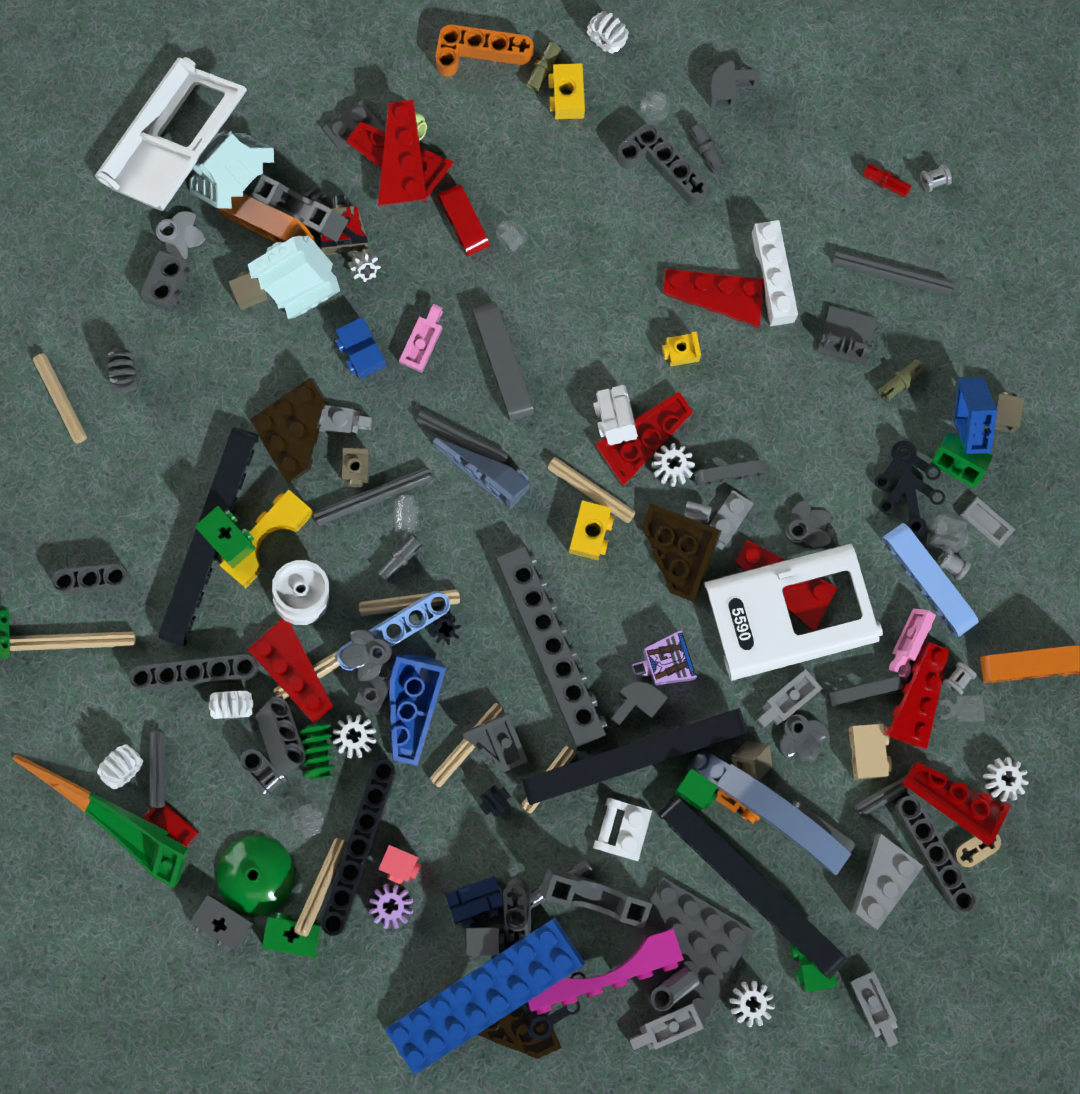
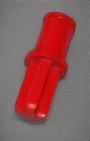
M871 162L863 173L864 178L881 186V189L887 188L901 197H906L911 190V185L893 176V172L882 170Z

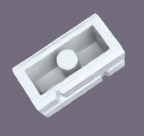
M620 385L613 387L611 390L597 391L598 402L593 404L597 418H602V422H598L601 437L606 436L610 445L637 439V430L626 386Z

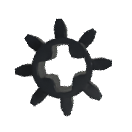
M443 615L440 622H432L436 625V628L429 633L437 634L436 643H439L441 639H445L446 644L450 645L449 638L453 636L459 639V636L455 634V629H459L461 625L453 624L454 615L449 620H445ZM442 622H446L447 626H452V631L449 632L448 637L438 632V628L442 627Z
M494 785L479 796L483 801L479 807L486 815L491 812L496 817L511 806L507 801L511 796L504 787L499 790Z

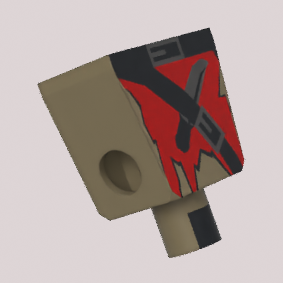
M344 195L334 196L332 198V210L349 221L337 242L321 234L320 246L322 252L325 255L357 252L363 249L369 250L368 239L358 207H348L347 197Z

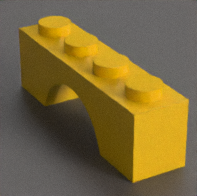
M290 490L285 494L283 492L280 493L273 501L274 506L269 512L264 511L257 518V525L251 531L247 530L254 538L251 543L256 549L233 569L221 558V568L245 589L262 571L258 559V551L264 538L278 530L298 532L313 515L312 509Z

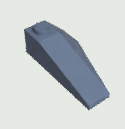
M435 438L433 441L434 447L509 510L514 507L530 488L529 477L520 469L515 471L510 466Z

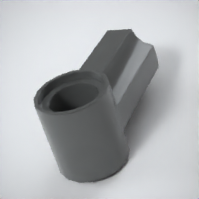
M685 965L649 992V1005L657 1011L670 1009L673 1004L700 985L697 977ZM658 991H664L668 996L667 1003L662 1007L658 1006L654 1000L655 994Z

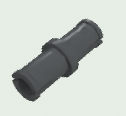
M699 123L693 126L689 132L699 147V154L704 156L711 168V172L715 173L723 169L726 164L716 149V142L711 140L704 124Z
M411 535L397 552L395 550L392 552V557L377 573L390 583L391 579L403 567L406 568L409 565L408 561L423 545Z

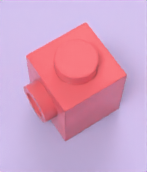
M389 845L379 870L389 874L387 879L401 885L403 880L409 882L410 878L416 879L421 864L417 863L419 857Z

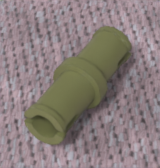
M552 42L547 43L541 57L533 64L534 69L525 82L527 88L539 92L546 76L551 74L553 70L552 65L561 52V48Z
M915 359L901 372L897 371L888 383L879 388V395L884 393L885 395L882 399L889 402L901 390L908 389L910 383L925 372L924 365L917 368L922 363Z

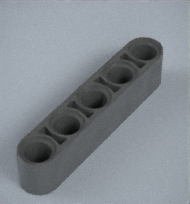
M496 301L472 309L481 340L484 341L486 355L493 368L492 372L496 384L501 391L500 395L505 410L509 414V421L512 422L533 415V406Z
M245 654L142 665L131 670L129 682L134 688L146 692L253 679L257 675L259 666L251 656ZM245 661H250L252 663L251 671L246 674L240 673V665ZM219 664H225V674L216 677L214 674L215 667ZM199 667V677L194 680L189 679L188 673L190 669ZM167 670L174 671V678L170 682L163 681V674ZM141 673H147V683L138 685L137 677Z
M914 796L898 799L894 805L895 814L949 907L955 912L967 913L972 911L976 906V896L923 805ZM905 801L913 805L911 815L905 814L902 810V805ZM918 824L926 827L927 834L924 838H920L916 834ZM932 847L937 848L940 852V858L936 862L929 856V851ZM946 870L951 871L954 876L953 882L950 885L946 884L943 880V874ZM960 893L964 894L967 898V904L964 908L959 907L956 902V898Z

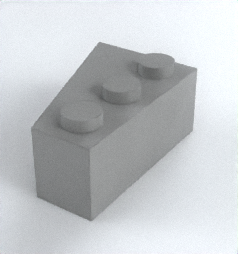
M882 834L875 835L851 914L870 929L878 930L921 871L923 865Z

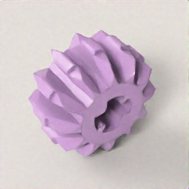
M385 884V895L378 889L374 891L380 899L379 901L370 899L369 903L376 904L377 908L369 910V913L375 914L379 912L380 915L374 920L376 924L385 918L383 928L387 929L390 920H392L393 927L397 929L399 928L397 918H400L406 924L408 919L402 914L404 912L413 914L412 909L405 908V905L413 903V899L404 901L403 898L409 891L405 889L398 895V884L394 885L393 893H390L389 885ZM394 899L397 901L395 904H398V910H394L389 914L386 912L388 908L385 909L384 904Z

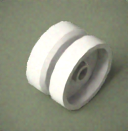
M295 560L285 564L276 572L272 581V594L277 613L285 621L294 625H308L316 622L325 614L329 605V581L325 572L317 564L307 560Z

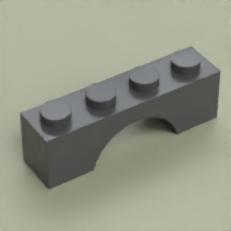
M263 174L251 194V197L296 218L306 227L335 242L338 241L349 221L334 210L296 193Z
M547 867L540 889V894L547 901L568 907L580 906L596 910L615 918L619 922L643 929L652 907V902L645 895Z

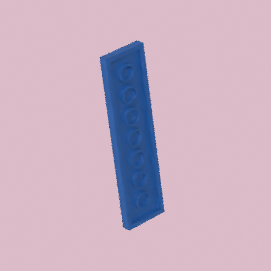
M554 917L388 1026L385 1031L415 1075L575 972L585 962Z

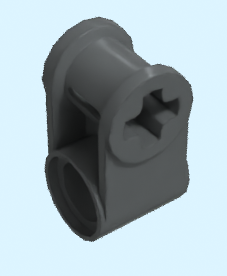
M249 749L241 755L240 763L242 768L268 798L277 786L282 782L286 783L288 781L284 775H280L274 770L271 762L260 751ZM251 754H257L260 758V763L256 768L251 769L247 765V758Z

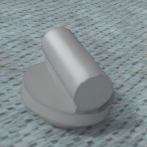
M687 501L684 516L707 523L712 507Z

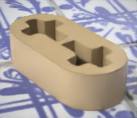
M997 834L992 843L993 848L987 846L982 849L979 848V845L983 842L973 836L955 849V862L962 867H972L999 850L1001 846L1000 836ZM963 849L965 851H970L972 849L976 850V852L970 856V862L967 860H961L960 857L963 855Z

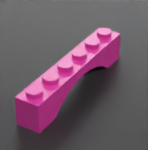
M674 929L645 937L639 948L627 961L603 975L579 979L565 977L528 1001L529 1011L536 1010L537 1015L551 1011V1005L561 1002L562 1006L577 1002L576 996L587 993L589 998L603 993V987L612 985L613 989L625 986L628 984L627 979L637 976L638 980L653 976V970L662 968L663 972L679 967L677 962L684 959Z

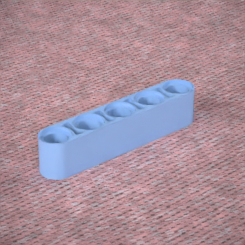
M901 523L882 537L883 544H887L890 547V553L899 565L903 564L907 570L905 571L915 586L919 585L922 589V595L931 606H935L938 610L936 613L946 626L949 625L953 630L952 634L955 637H960L979 622L976 614L906 524Z
M433 591L368 631L375 638L386 640L392 647L446 614L450 608L449 598L440 591ZM435 597H442L444 600V605L440 610H433L431 608V601ZM414 610H419L422 613L421 621L416 624L409 622V614ZM390 624L400 626V632L395 637H390L386 633V629ZM352 641L343 645L337 652L338 663L345 670L356 669L348 667L340 660L344 650L353 645ZM374 649L375 655L382 653L381 649Z

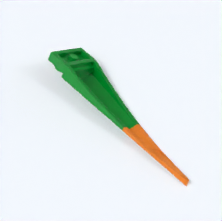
M18 754L12 758L86 813L133 856L152 877L172 888L178 884L189 848L171 839L169 832Z

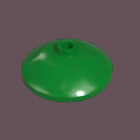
M264 836L245 837L229 846L220 858L216 872L217 887L224 901L234 910L246 915L267 914L280 907L291 894L295 882L294 863L288 851L277 841ZM252 870H256L258 873L256 880L249 878V873Z

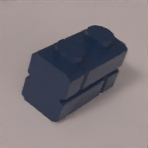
M495 876L445 894L455 924L461 923L462 928L476 923L477 916L486 914L487 918L501 914V908L504 907V901Z

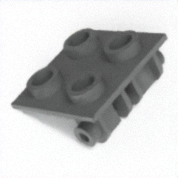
M829 306L818 353L866 365L868 355H870L872 349L871 343L878 318Z

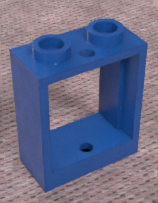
M984 377L959 378L954 424L966 454L991 453L998 410Z

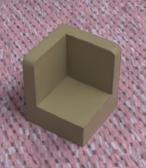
M746 741L732 755L733 765L759 781L772 768L770 745Z

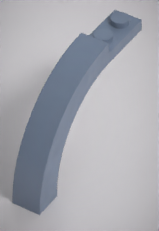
M699 749L686 767L688 771L692 768L718 786L717 790L766 821L803 850L818 865L834 875L839 873L851 856V853L812 819L736 766L727 764L704 749Z

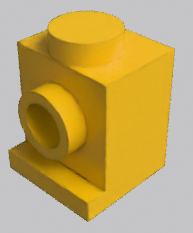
M697 331L687 335L666 338V345H662L664 360H669L670 366L700 361L701 351ZM684 345L686 349L679 351L677 346Z

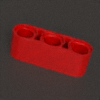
M459 184L438 193L440 203L444 204L445 214L450 224L454 225L455 234L461 246L465 247L466 256L469 257L489 248L488 238L462 185Z

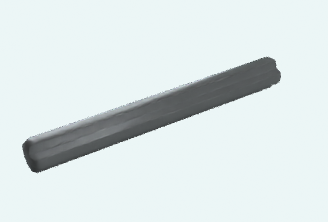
M839 250L833 256V264L945 295H949L953 289V281Z
M428 467L317 510L313 513L314 520L317 525H322L433 480L431 471Z

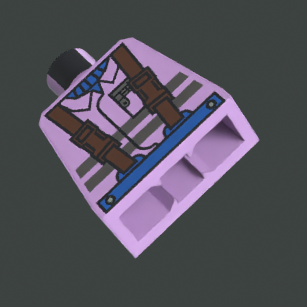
M682 630L646 647L643 650L645 661L632 664L636 679L651 675L654 686L692 681L697 677Z

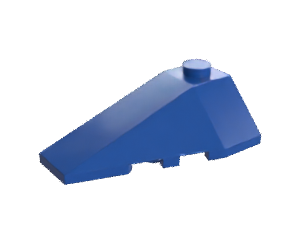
M396 655L389 677L392 760L418 766L446 671V667L441 660L420 655Z

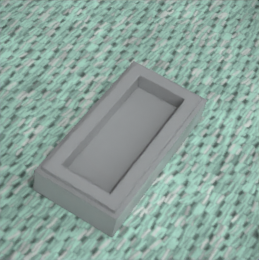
M977 496L959 515L997 549L1015 531L1009 523Z

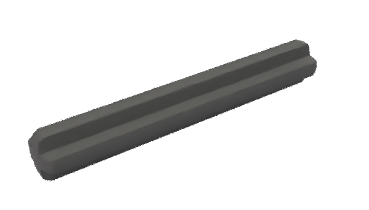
M424 410L417 416V424L474 453L502 464L506 463L508 453Z

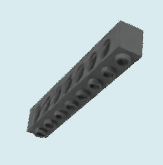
M524 546L497 557L500 571L576 749L606 736L605 730H608L603 715L598 716L594 708L598 706L596 698L592 691L587 692L584 683L588 682L583 669H578L574 660L578 657L573 645H567L564 636L568 634L563 622H557L554 615L557 612L556 605L552 597L547 599L544 589H547V585L543 575H537L534 566L537 565V561L533 552H527ZM519 571H527L530 574V579L526 582H520L516 579V574ZM529 594H536L540 597V602L534 606L529 605L526 602V597ZM540 617H546L550 621V626L546 629H540L535 623L536 620ZM550 640L557 641L560 644L559 651L555 653L549 652L546 649V643ZM559 664H567L570 667V673L567 676L557 674L556 667ZM576 687L579 689L581 696L577 700H570L566 696L568 688ZM579 711H587L590 714L591 720L587 724H581L577 721L576 714Z

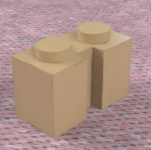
M884 724L859 725L849 728L854 780L889 776L888 771L892 770L891 757L887 756L886 753L889 737L883 735L885 731Z

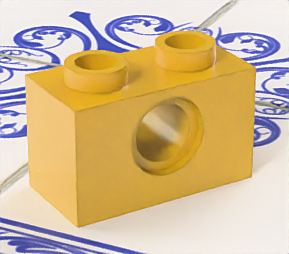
M583 63L553 64V74H548L549 89H554V96L549 97L550 112L555 111V119L584 118ZM564 89H568L572 93L569 95H564L561 93V91Z
M582 500L569 549L570 554L599 560L600 554L605 555L609 541L604 539L606 530L611 531L615 517L610 515V507ZM589 526H595L599 529L600 533L596 537H590L585 530Z

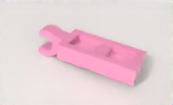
M433 304L427 319L419 316L399 359L400 364L423 373L443 329L441 325L437 324L443 313L442 307Z
M913 608L892 652L895 658L889 665L890 671L898 672L899 667H901L898 676L908 678L911 672L909 662L910 660L915 661L920 653L921 646L932 628V623L936 616L929 610Z

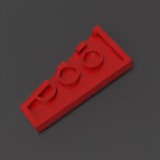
M414 100L391 102L388 104L378 206L427 200Z
M360 122L348 137L346 143L382 170L386 132ZM421 149L428 199L454 165V161L442 158L426 149Z
M666 269L663 295L759 328L764 279Z
M679 391L634 420L638 435L637 439L610 445L607 439L604 438L596 443L595 447L621 486L624 487L655 452L693 414V410Z
M747 540L735 564L745 572L786 560ZM815 578L785 586L782 592L789 612L804 623L809 630L814 632L838 587L821 578Z
M282 618L247 649L313 723L333 707L290 622Z
M933 643L923 644L912 669L913 677L909 684H905L902 691L904 697L900 706L895 707L892 713L894 717L890 727H886L884 736L918 748H928L949 655L948 649Z
M916 762L911 767L902 783L988 846L994 842L1011 808L1010 804L996 802L992 800L991 795L984 792L980 794L968 789L969 785L960 781L958 783L947 779V775L919 762Z

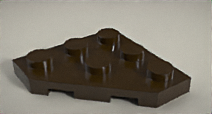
M313 378L307 379L250 419L288 483L296 480L311 470L313 459L311 458L314 445L317 444L322 409L325 408L326 398Z
M650 503L642 529L653 549L652 552L659 569L662 570L666 579L668 590L674 595L696 602L722 530Z
M522 1006L477 1034L536 1059L562 1048L554 1029L551 1036L546 1040L538 1041L530 1037L527 1032L529 1018ZM537 1022L535 1030L542 1032L545 1029V1024Z

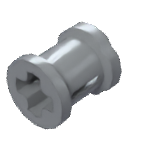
M941 164L939 168L929 172H920V181L927 193L931 192L935 187L952 184L951 173L946 164Z
M947 548L938 558L937 564L941 569L944 568L952 573L956 580H961L968 572L971 563L967 559L962 560L953 554L954 551L951 548Z
M958 662L956 670L949 679H944L943 684L954 694L962 696L965 686L971 679L974 680L977 675L970 667Z

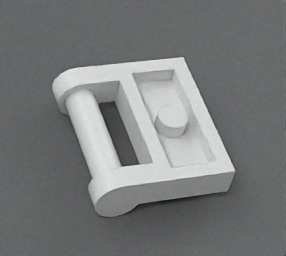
M607 798L605 803L607 809L598 841L595 840L593 848L638 861L652 810ZM617 809L625 812L616 844L613 846L609 845L608 841Z

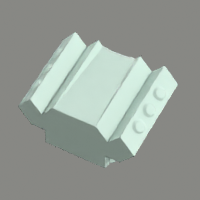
M224 131L218 133L193 167L195 173L190 178V193L216 208H231V196L243 197L245 188L255 177L263 174V163H274V148L245 133H232L231 131L227 134Z
M309 235L305 237L295 236L284 243L276 242L267 248L266 254L248 264L251 279L258 278L261 290L264 289L277 303L278 309L285 308L288 319L306 313L309 309L316 307L319 303L328 300V298L340 292L337 278L331 272L333 263Z

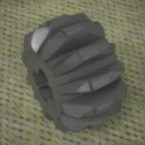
M122 349L109 352L107 355V366L112 390L115 393H126L136 390L137 377L131 351H123Z

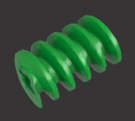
M331 724L306 726L305 729L299 731L300 736L307 738L301 741L302 746L308 748L304 751L306 758H309L302 763V767L309 768L308 771L302 773L304 778L324 779L336 777L335 775L328 774V771L335 768V765L327 763L328 760L334 758V755L326 753L327 750L333 748L332 744L325 742V740L332 737V734L325 733L324 731L332 727Z

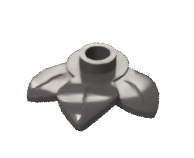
M807 500L797 503L792 509L791 521L788 522L785 528L786 537L793 543L800 544L804 542L812 548L828 545L832 539L824 529L829 523L831 513L825 510L811 511ZM795 527L801 528L802 534L799 536L795 535L793 529Z
M363 629L352 631L350 636L353 645L344 650L340 660L348 667L358 668V678L360 681L371 680L380 673L382 664L390 659L392 654L391 646L386 640L375 638L370 631ZM374 649H381L382 656L375 655Z
M793 714L784 722L785 734L781 738L779 745L781 753L786 759L797 753L804 760L814 762L819 754L818 742L828 739L829 733L821 722L807 720L800 714ZM796 723H800L801 728L798 732L794 731V725Z

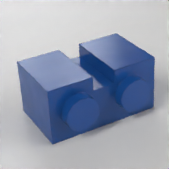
M363 317L336 330L338 338L335 339V343L340 353L346 352L349 360L345 362L352 375L356 373L360 380L386 367L385 360Z

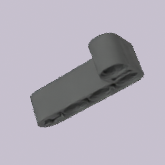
M649 124L643 125L619 145L617 159L620 166L630 169L646 158L688 204L693 206L703 204L708 192L707 182L656 127ZM647 136L650 137L653 141L647 143L644 142L641 138ZM629 151L632 152L635 156L632 158L625 157L623 153ZM666 154L669 159L661 160L658 158V155ZM676 171H681L686 176L679 178L675 176L674 173ZM692 189H693L694 191L700 190L701 192H700V193H699V192L692 193Z

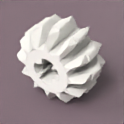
M602 11L594 16L587 26V34L591 37V41L595 42L597 47H601L603 51H608L612 54L618 52L628 39L629 31L625 28V24L619 18L614 17L612 13L608 14L606 11Z
M672 443L670 451L663 445L661 453L655 452L654 458L657 461L652 462L651 467L658 469L654 472L655 477L663 475L662 484H665L667 479H671L670 485L675 487L676 479L683 485L686 482L685 477L691 478L693 473L689 469L694 468L695 463L688 461L692 458V453L683 454L685 446H681L678 451L676 450L675 443ZM673 460L677 461V467L675 466L673 469H670L669 464Z
M248 691L215 692L210 695L209 710L211 717L214 719L244 718L252 715L253 700L251 693Z
M347 715V725L341 720L338 721L339 726L343 728L342 731L338 729L333 730V734L341 736L334 739L333 744H342L338 749L340 754L344 753L348 748L347 757L350 759L353 757L354 750H356L358 758H362V748L368 753L372 751L366 745L367 742L376 744V739L368 737V735L375 734L376 729H367L371 724L369 719L361 725V715H357L355 722H353L351 715ZM352 730L359 734L361 733V738L358 737L359 741L356 743L351 739L348 740V735L351 736L350 732Z
M127 744L119 746L113 752L111 751L105 757V760L100 763L97 774L107 786L117 789L123 787L125 783L135 776L141 769L143 760Z
M1010 757L1005 758L1004 762L1000 758L995 759V766L989 764L986 767L992 774L983 775L985 780H990L991 782L986 784L984 788H994L991 796L995 798L1000 794V801L1002 802L1007 801L1008 797L1012 801L1017 800V793L1020 795L1025 793L1021 785L1029 784L1028 780L1022 779V776L1027 774V770L1019 771L1021 762L1017 761L1012 765ZM1006 775L1007 778L1011 779V782L1006 784V781L1001 780V777Z
M757 981L751 982L750 990L747 983L742 982L741 987L744 992L734 988L733 992L739 998L729 999L730 1003L738 1004V1007L730 1010L731 1014L741 1012L737 1017V1021L742 1023L747 1017L746 1024L748 1027H752L754 1018L759 1026L763 1025L760 1016H764L769 1020L771 1015L765 1012L766 1008L775 1009V1005L766 1002L774 997L773 994L769 993L763 996L767 986L762 985L757 991ZM751 996H754V1001L758 1002V1007H753L754 1011H750V1007L746 1006V1000L751 1001Z

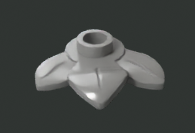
M182 211L177 213L172 219L162 220L157 225L156 235L161 242L165 243L169 254L181 259H187L188 248L199 246L205 241L203 233L193 226L196 219L195 213ZM171 228L173 229V233L171 235H165V230Z

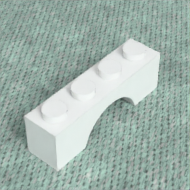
M777 220L755 224L752 238L756 257L759 259L764 277L765 304L770 326L794 323L798 316L780 222Z

